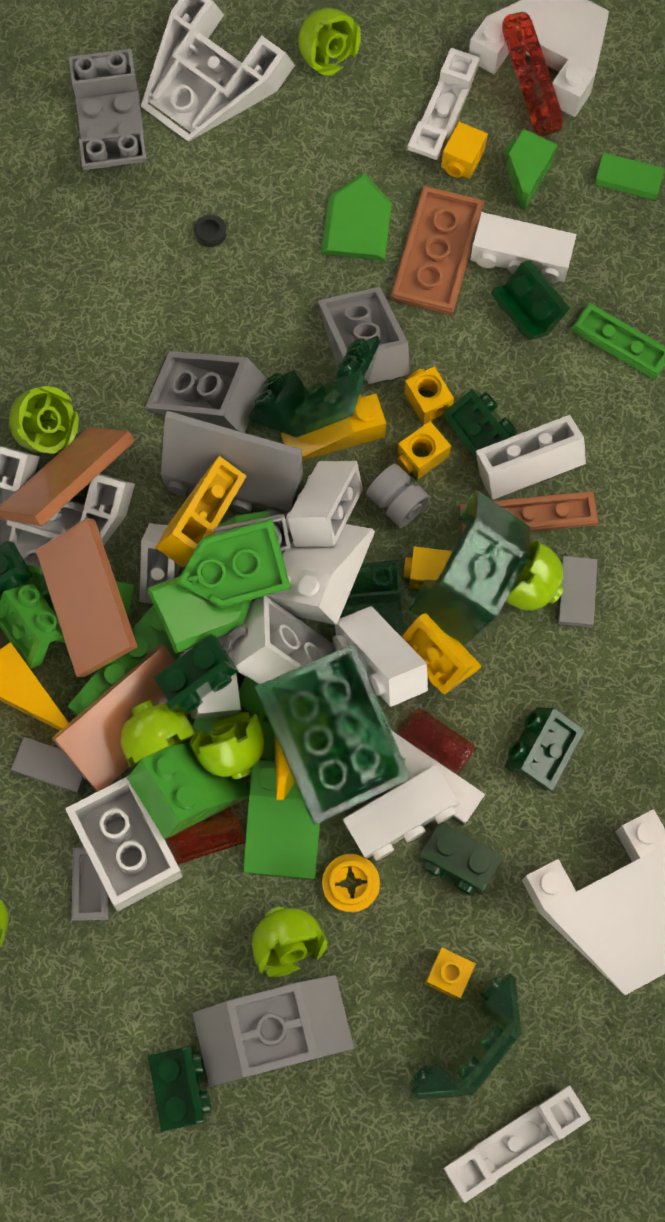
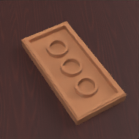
M427 186L422 187L390 300L453 316L485 200Z
M88 427L0 505L1 519L43 526L135 441L131 433L125 430Z
M86 518L36 549L76 677H86L137 648L94 519Z
M159 645L52 737L53 741L96 792L108 787L130 767L120 744V732L124 723L133 716L131 709L151 700L153 706L169 701L154 679V676L176 661L164 645Z

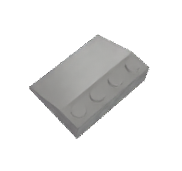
M170 411L166 412L161 477L163 484L167 486V490L181 496H185L187 492L191 493L216 457L220 455L247 476L230 504L234 511L242 514H250L251 511H269L270 516L284 514L286 520L288 512L292 510L297 501L298 494L302 492L304 487L302 449Z

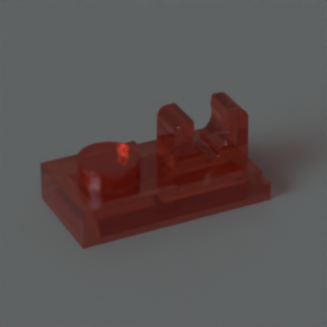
M420 707L399 735L458 776L477 750L474 744Z
M230 807L223 810L224 816L213 820L209 817L204 820V823L199 822L167 838L177 865L245 843L238 817H233Z

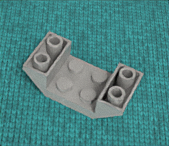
M124 49L69 57L71 81L76 98L81 136L79 145L83 170L147 162V150L132 50Z
M336 975L282 986L192 1012L209 1087L354 1049Z

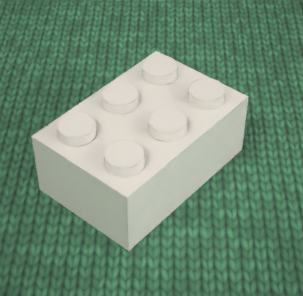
M128 776L65 808L117 911L182 878L181 871L169 847L129 783Z

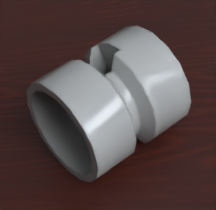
M395 463L379 474L369 486L366 495L379 508L387 507L386 515L399 528H403L424 510L431 496L418 484L411 485V477Z

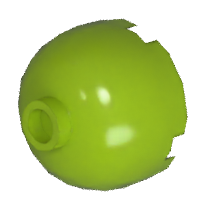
M321 8L312 12L305 19L298 35V47L304 61L322 75H333L343 67L336 65L350 55L355 57L361 42L359 25L354 22L352 17L336 8ZM339 56L337 63L328 64L329 57L336 58Z
M41 386L29 389L17 397L9 413L11 434L17 443L29 452L40 454L57 453L67 447L74 440L78 432L79 423L78 413L73 411V407L70 404L72 400L69 395L59 388Z
M534 540L517 555L516 559L520 562L515 567L511 577L507 571L498 591L499 596L508 604L518 609L530 611L540 609L549 602L555 603L564 591V586L561 585L564 578V568L560 558L551 548Z
M151 700L131 709L133 716L122 727L120 744L129 766L132 767L137 765L141 759L170 746L178 745L196 734L184 713L170 711L166 703L153 706Z
M248 712L231 714L212 722V725L215 727L214 730L204 734L203 729H200L191 738L190 746L200 765L212 775L220 777L231 776L233 779H239L247 776L252 771L251 767L259 761L264 751L265 738L262 726L257 715L254 714L251 719Z
M276 907L266 913L265 918L260 921L253 932L252 952L261 974L266 970L268 977H280L301 969L293 965V963L308 956L314 955L315 960L319 959L327 949L328 941L316 919L305 910Z

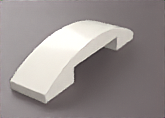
M454 48L450 49L440 71L439 82L421 122L418 121L407 150L435 160L439 158L451 136L480 62V57Z
M568 1086L494 1132L450 1162L443 1169L463 1203H466L496 1183V1180L556 1140H561L591 1120L571 1086Z

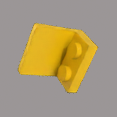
M426 613L419 616L402 635V638L427 663V677L429 681L444 695L481 668V664L437 618L431 619Z

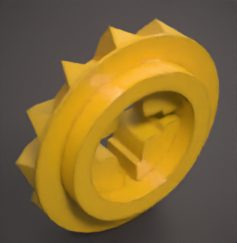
M345 854L335 858L327 866L323 874L322 887L327 901L340 911L355 913L368 908L374 902L380 889V878L376 867L367 858L357 854ZM348 868L352 869V874H354L356 880L367 881V883L356 887L353 899L350 898V893H348L346 887L335 886L336 883L346 880Z

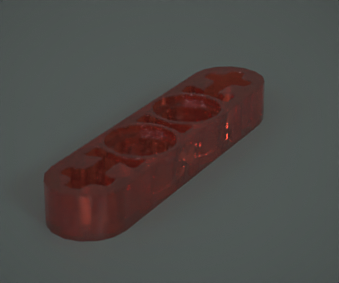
M525 12L509 14L502 23L503 36L532 125L541 136L558 133L563 126V115L532 19ZM526 51L530 55V66H528L525 61ZM536 82L540 86V97H538L535 92Z

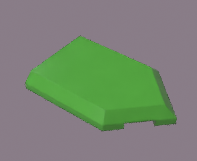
M365 172L329 196L321 254L385 261L392 202Z
M268 519L201 538L177 583L221 608L291 589L273 520Z
M179 577L147 588V592L176 654L193 648L210 634L219 638L229 634L234 628L243 625L252 600L221 608L178 584Z

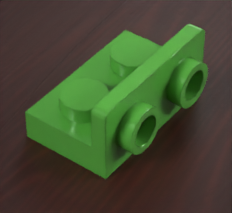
M34 584L3 591L0 600V628L30 669L42 665L49 643L64 638L56 613Z

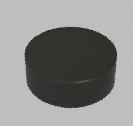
M216 215L202 216L196 221L194 226L196 240L205 247L218 246L226 238L225 222Z

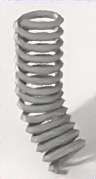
M245 624L234 628L227 635L223 642L224 644H222L227 654L230 653L231 649L229 648H232L231 646L235 644L234 642L242 635L247 634L246 629L248 628Z

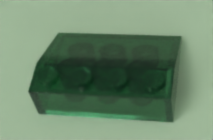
M355 644L335 649L255 686L313 824L328 819L411 779Z

